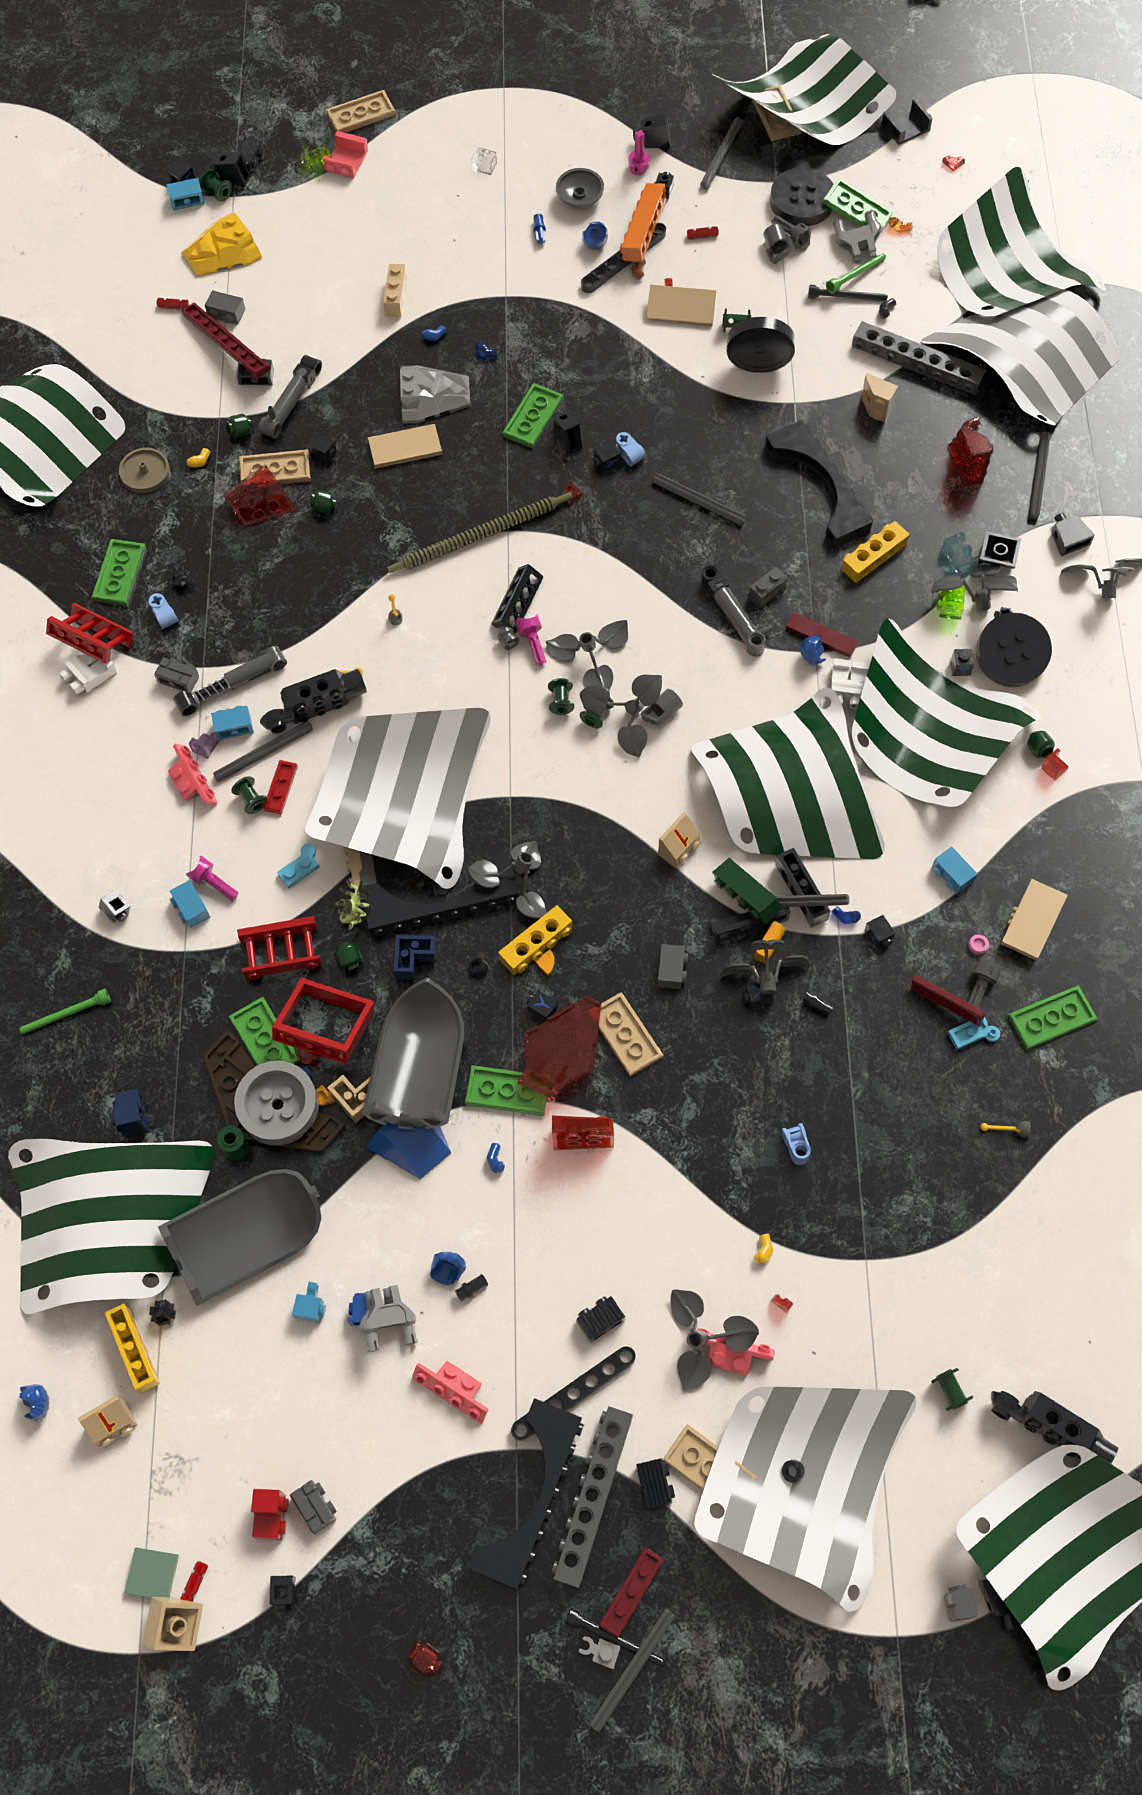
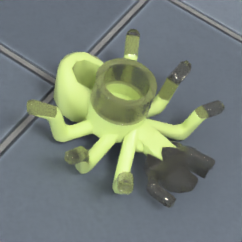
M347 880L348 886L355 889V893L340 888L339 890L343 894L351 896V899H341L339 902H335L334 905L338 906V912L341 914L340 921L349 924L348 930H352L353 925L362 921L361 917L366 916V913L359 906L361 908L369 907L368 903H361V899L368 898L369 892L363 887V881H360L358 887L353 885L350 880Z

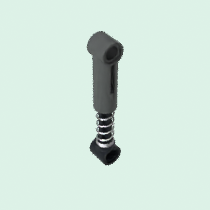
M271 646L264 651L263 655L225 673L221 680H215V683H209L207 687H202L199 691L195 690V692L191 693L187 690L181 691L174 696L173 701L182 716L192 715L197 711V705L201 701H206L209 697L213 698V695H219V692L226 691L227 688L234 690L270 671H279L287 665V660L278 646Z

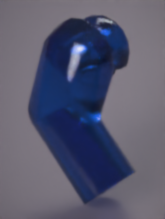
M478 341L475 344V350L482 358H497V349H488L482 341Z

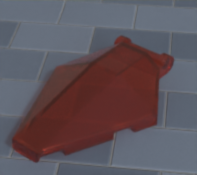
M585 995L584 998L576 1003H570L548 1017L547 1021L543 1024L536 1025L524 1033L526 1069L520 1076L518 1085L526 1086L540 1093L553 1103L560 1090L592 1074L601 1003Z

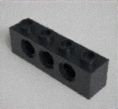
M794 848L777 855L775 866L793 896L821 895ZM800 906L811 928L829 919L831 910L828 906Z

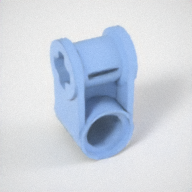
M621 432L617 435L616 447L621 452V457L629 466L635 465L646 457L642 446L630 434Z
M155 593L150 596L149 604L162 629L178 622L176 614L162 594Z
M800 1123L797 1127L790 1129L782 1128V1136L792 1161L797 1165L806 1164L811 1149L803 1124ZM802 1150L806 1155L798 1156L796 1151Z

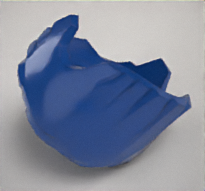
M599 221L590 222L587 229L582 232V241L590 249H600L608 240V229Z
M819 634L803 640L800 645V653L806 662L814 666L826 660L825 658H820L824 649Z
M450 1251L434 1254L430 1276L438 1283L452 1285L456 1280L459 1281L461 1275L466 1270V1262L457 1253Z
M40 1384L21 1386L19 1398L23 1400L25 1406L30 1407V1413L24 1417L34 1421L41 1420L46 1416V1411L49 1409L50 1398L47 1395V1391Z

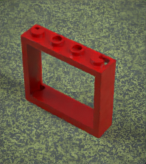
M301 978L272 1026V1040L347 1064L374 1014V1001ZM303 995L361 1013L344 1044L286 1025Z

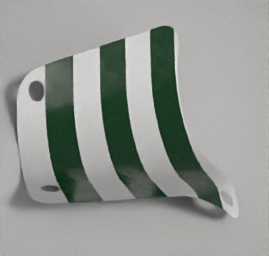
M831 34L823 35L816 40L808 39L795 43L775 67L756 79L746 82H732L713 75L804 132L807 131L813 134V137L830 145L844 144L861 135L896 99V90L847 43ZM781 85L792 111L787 107L779 90L765 89ZM877 102L878 109L872 114L866 113L868 104Z
M1014 167L948 225L938 238L937 258L948 289L962 307L983 316L1000 315L1075 285H1088L1098 287L1103 291L1106 290L1095 268L1068 256L1047 235L1035 213L1030 197L1027 176L1021 167ZM944 240H948L952 245V252L949 255L945 254L942 249ZM1092 276L1097 277L1101 284L1095 282ZM984 306H994L991 310L981 309Z
M44 365L0 387L1 488L7 495L23 504L30 506H43L62 493L124 433V420L87 381L62 365ZM42 369L40 372L31 375L33 371ZM95 406L101 407L105 411L106 418L104 420H98L94 417L92 409ZM30 496L34 498L35 502L29 503L24 501L23 498Z
M885 619L879 630L855 714L852 739L855 749L868 767L891 787L921 801L955 807L966 802L1018 732L1030 723L1041 719V715L1017 695L977 689L947 676L932 666L914 649L893 620ZM1027 706L1034 713H1027L1023 711L1022 707ZM859 733H864L868 737L869 745L867 747H863L858 742L857 736ZM941 787L950 789V793L947 796L938 797L935 794L936 790Z
M820 689L802 706L786 716L698 742L692 747L693 754L705 769L713 785L729 834L733 842L743 851L756 854L778 855L794 848L799 856L876 859L883 854L885 849L884 838L871 809L852 753L841 701L833 689ZM824 697L831 699V705L827 709H822L819 706L821 699ZM709 751H717L719 753L716 758L706 757V753ZM743 828H749L753 833V841L750 844L744 843L740 838V832Z
M25 1139L16 1142L10 1148L8 1158L17 1180L22 1203L21 1310L25 1314H33L56 1306L83 1301L144 1299L153 1297L163 1291L169 1284L176 1267V1262L158 1226L198 1206L215 1159L213 1146L208 1142L199 1140L165 1143H77L53 1139ZM23 1149H29L32 1152L33 1158L28 1163L21 1161L19 1158V1152ZM146 1274H156L160 1280L159 1284L154 1288L144 1286L142 1279ZM43 1285L49 1286V1296L45 1300H40L38 1298L39 1289Z
M1062 1445L1052 1449L997 1487L957 1523L956 1531L959 1540L1034 1644L1042 1663L1048 1686L1051 1689L1063 1690L1069 1688L1087 1675L1097 1662L1112 1633L1142 1602V1484L1085 1447ZM1070 1452L1078 1453L1081 1457L1080 1464L1074 1468L1066 1467L1063 1463L1064 1456ZM980 1517L986 1518L990 1523V1530L986 1534L980 1533L976 1528V1521ZM1062 1667H1068L1071 1672L1070 1678L1060 1682L1057 1677L1058 1671Z

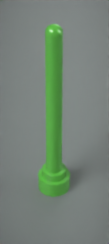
M882 253L839 279H830L826 282V289L831 294L837 292L842 284L885 260L886 254Z
M106 988L98 991L93 998L20 1027L19 1032L21 1034L28 1033L96 1004L107 1005L111 1003L110 996Z

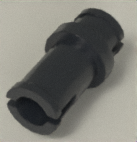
M809 990L802 1000L808 1004V1007H813L828 1016L833 1008V1005L819 998L818 994L814 995Z
M480 1274V1276L467 1284L465 1282L461 1284L462 1287L456 1289L455 1293L462 1302L466 1298H472L474 1293L488 1286V1282L483 1274Z

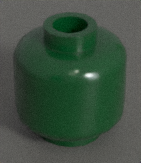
M242 413L230 416L225 423L226 431L234 438L247 436L250 434L252 421Z
M316 490L315 493H312L310 506L313 507L315 512L329 514L331 509H335L336 499L333 498L332 492Z
M1034 731L1027 740V747L1035 757L1046 758L1053 753L1055 742L1046 731Z
M348 941L336 947L337 950L334 952V957L340 969L352 971L359 967L358 963L363 958L356 944Z

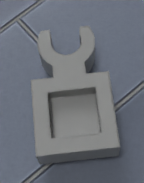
M583 1637L584 1641L589 1642L590 1647L588 1650L579 1649V1652L583 1655L594 1654L593 1662L614 1669L621 1646L603 1639H599L597 1645L594 1644L590 1637Z

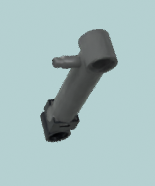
M308 355L302 357L300 364L298 363L293 370V378L275 405L268 407L267 417H263L258 425L259 433L273 439L279 436L284 421L306 388L310 389L315 381V376H318L321 372V360Z
M706 565L702 569V586L707 589V594L712 601H716L747 646V652L752 656L762 655L765 649V634L773 630L772 626H765L757 630L730 591L729 583L723 575L719 577V569L715 565Z

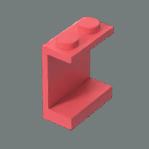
M337 131L335 134L336 147L330 158L323 157L325 171L355 178L368 152L367 139Z

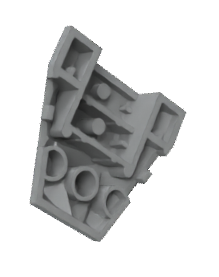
M418 365L401 366L400 389L403 424L421 423L425 421L426 417L434 415L436 418L442 412L449 411L451 413L470 406L469 376Z

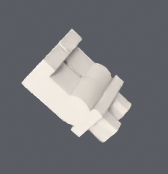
M81 653L70 661L65 662L66 668L59 673L65 683H68L73 678L75 679L69 686L77 695L84 690L88 694L93 688L117 674V671L111 660L105 664L85 653Z
M834 659L830 689L837 693L841 704L843 702H850L849 708L857 710L869 663L853 661L850 680H848L850 660Z

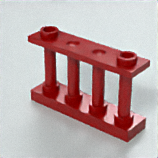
M76 603L72 604L71 616L63 621L53 616L47 618V635L105 664L110 661L111 649L118 644L128 648L132 647V631ZM74 622H77V623L81 624V626L78 627V628H75V627L71 626L70 624H72V623H74ZM92 629L97 633L91 636L85 632ZM106 636L112 640L105 643L100 639Z
M314 916L237 929L238 938L241 944H246L249 967L242 968L245 979L254 980L260 978V976L305 968L315 969L318 966H322L320 955L314 956L311 933L317 931ZM302 933L304 935L307 957L295 959L292 936ZM284 937L287 954L286 961L276 962L273 945L274 938ZM264 940L268 964L257 966L254 943L255 941Z

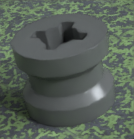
M511 627L501 630L497 635L498 640L503 643L502 645L505 650L513 649L520 641L518 636L514 635V630Z

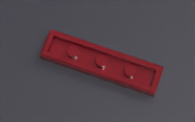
M793 612L785 628L805 638L819 634L823 646L851 658L859 643L858 640Z
M916 974L912 978V991L977 1026H981L983 1023L985 1011Z
M644 1548L600 1622V1628L618 1639L664 1561L663 1558L648 1548Z

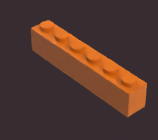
M646 183L644 190L641 191V198L637 201L636 211H633L632 221L629 222L628 231L624 235V242L620 245L623 261L643 262L667 198L665 184Z

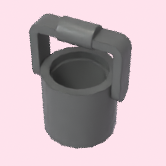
M773 224L765 229L763 237L768 246L767 254L770 261L777 264L792 253L795 247L790 236L786 235L782 225Z
M667 688L660 694L658 700L653 705L645 708L640 715L645 722L660 726L683 706V703L677 693ZM654 711L659 718L656 719L649 716V714Z

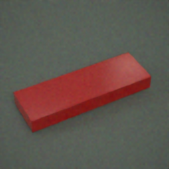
M279 760L267 795L268 802L263 806L264 811L282 815L298 768L297 763Z

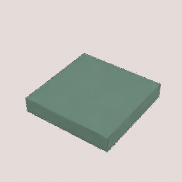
M135 1547L124 1593L148 1598H170L179 1555Z

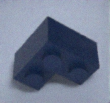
M396 935L394 975L396 980H415L416 962H436L437 943L435 936Z
M137 1088L114 1094L115 1101L112 1102L114 1114H111L113 1126H116L117 1131L121 1132L124 1137L149 1132L143 1095Z

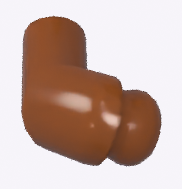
M643 259V262H635L631 268L633 276H636L638 280L644 276V272L641 270L646 264L645 259Z

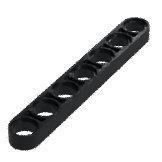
M663 223L656 224L647 251L666 236V226ZM661 229L663 232L656 233L655 230ZM619 250L581 279V290L585 293L594 292L633 261H623L620 259L623 255ZM615 265L616 268L610 269L608 266ZM601 273L604 274V277L599 278L596 275ZM589 282V283H592L593 285L590 286V287H587V286H585L584 284Z
M628 1346L621 1347L544 1402L551 1404L553 1400H559L562 1402V1410L568 1411L632 1366L636 1358L635 1351ZM628 1351L632 1354V1360L630 1362H623L620 1359V1354ZM607 1363L613 1364L615 1367L614 1373L610 1375L605 1374L603 1366ZM590 1375L595 1376L598 1380L594 1387H589L585 1383V1379ZM575 1387L580 1391V1396L577 1399L568 1397V1390ZM528 1413L512 1424V1436L518 1441H524L535 1434L532 1427L526 1421ZM518 1425H524L527 1428V1433L522 1437L515 1434V1428Z

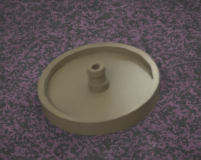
M139 448L131 451L122 459L119 465V475L122 483L129 490L137 493H149L159 489L166 483L170 475V466L162 452L153 448Z

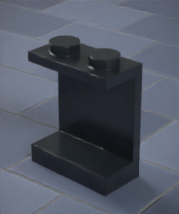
M914 98L912 99L911 109L896 116H893L889 110L883 112L881 125L895 142L900 145L930 131L933 118L923 108V105Z

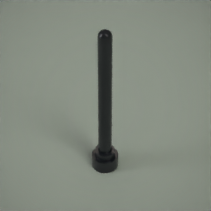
M811 284L808 290V298L812 299L819 296L882 301L888 299V295L882 293L838 290L831 294L827 289H820V287Z
M572 1606L565 1624L571 1627L581 1626L636 1654L640 1648L638 1644L622 1636H619L618 1639L600 1628L598 1624L584 1618V1614ZM653 1652L647 1659L660 1667L666 1665V1659Z

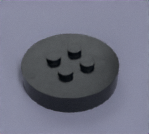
M793 168L781 173L772 184L770 194L771 209L775 215L794 226L800 223L807 226L819 224L827 219L833 209L822 202L834 184L828 176L815 169Z
M752 317L742 320L734 325L727 335L726 352L728 359L736 367L748 372L766 373L778 370L786 366L795 354V334L789 325L775 318Z
M1017 612L1005 613L991 620L979 635L976 644V657L981 670L995 683L1007 687H1020L1036 680L1045 671L1052 656V643L1045 627L1035 618Z

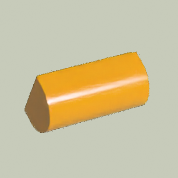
M774 921L763 940H781L786 930L781 924ZM764 949L756 950L753 958L761 963H765ZM768 949L769 959L775 949Z

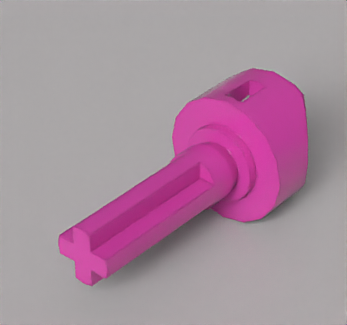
M642 130L635 132V151L631 152L628 158L629 170L634 175H643L650 165V156L644 151L645 133Z
M538 614L527 619L518 617L515 620L519 635L527 636L536 664L539 666L543 665L547 660L537 634L542 629Z
M199 856L200 859L197 867L193 871L186 873V876L196 884L206 881L230 901L236 899L239 892L211 872L214 866L213 863L209 862L205 857Z

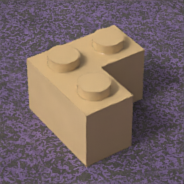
M342 1075L327 1088L334 1100L357 1123L364 1117L362 1113L370 1077L355 1089L345 1076Z

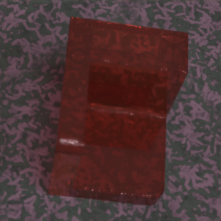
M1059 748L1046 757L1041 767L1054 781L1069 768L1058 757L1061 752Z

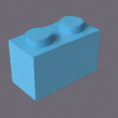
M198 178L166 184L173 210L204 204Z
M247 705L211 713L214 732L218 741L254 733Z
M952 846L936 857L932 864L934 873L939 877L941 876L950 890H954L956 894L972 884L977 876V872Z
M190 880L170 890L172 895L170 901L175 909L177 907L180 909L181 912L178 915L183 924L187 922L189 927L192 928L210 918L204 903Z

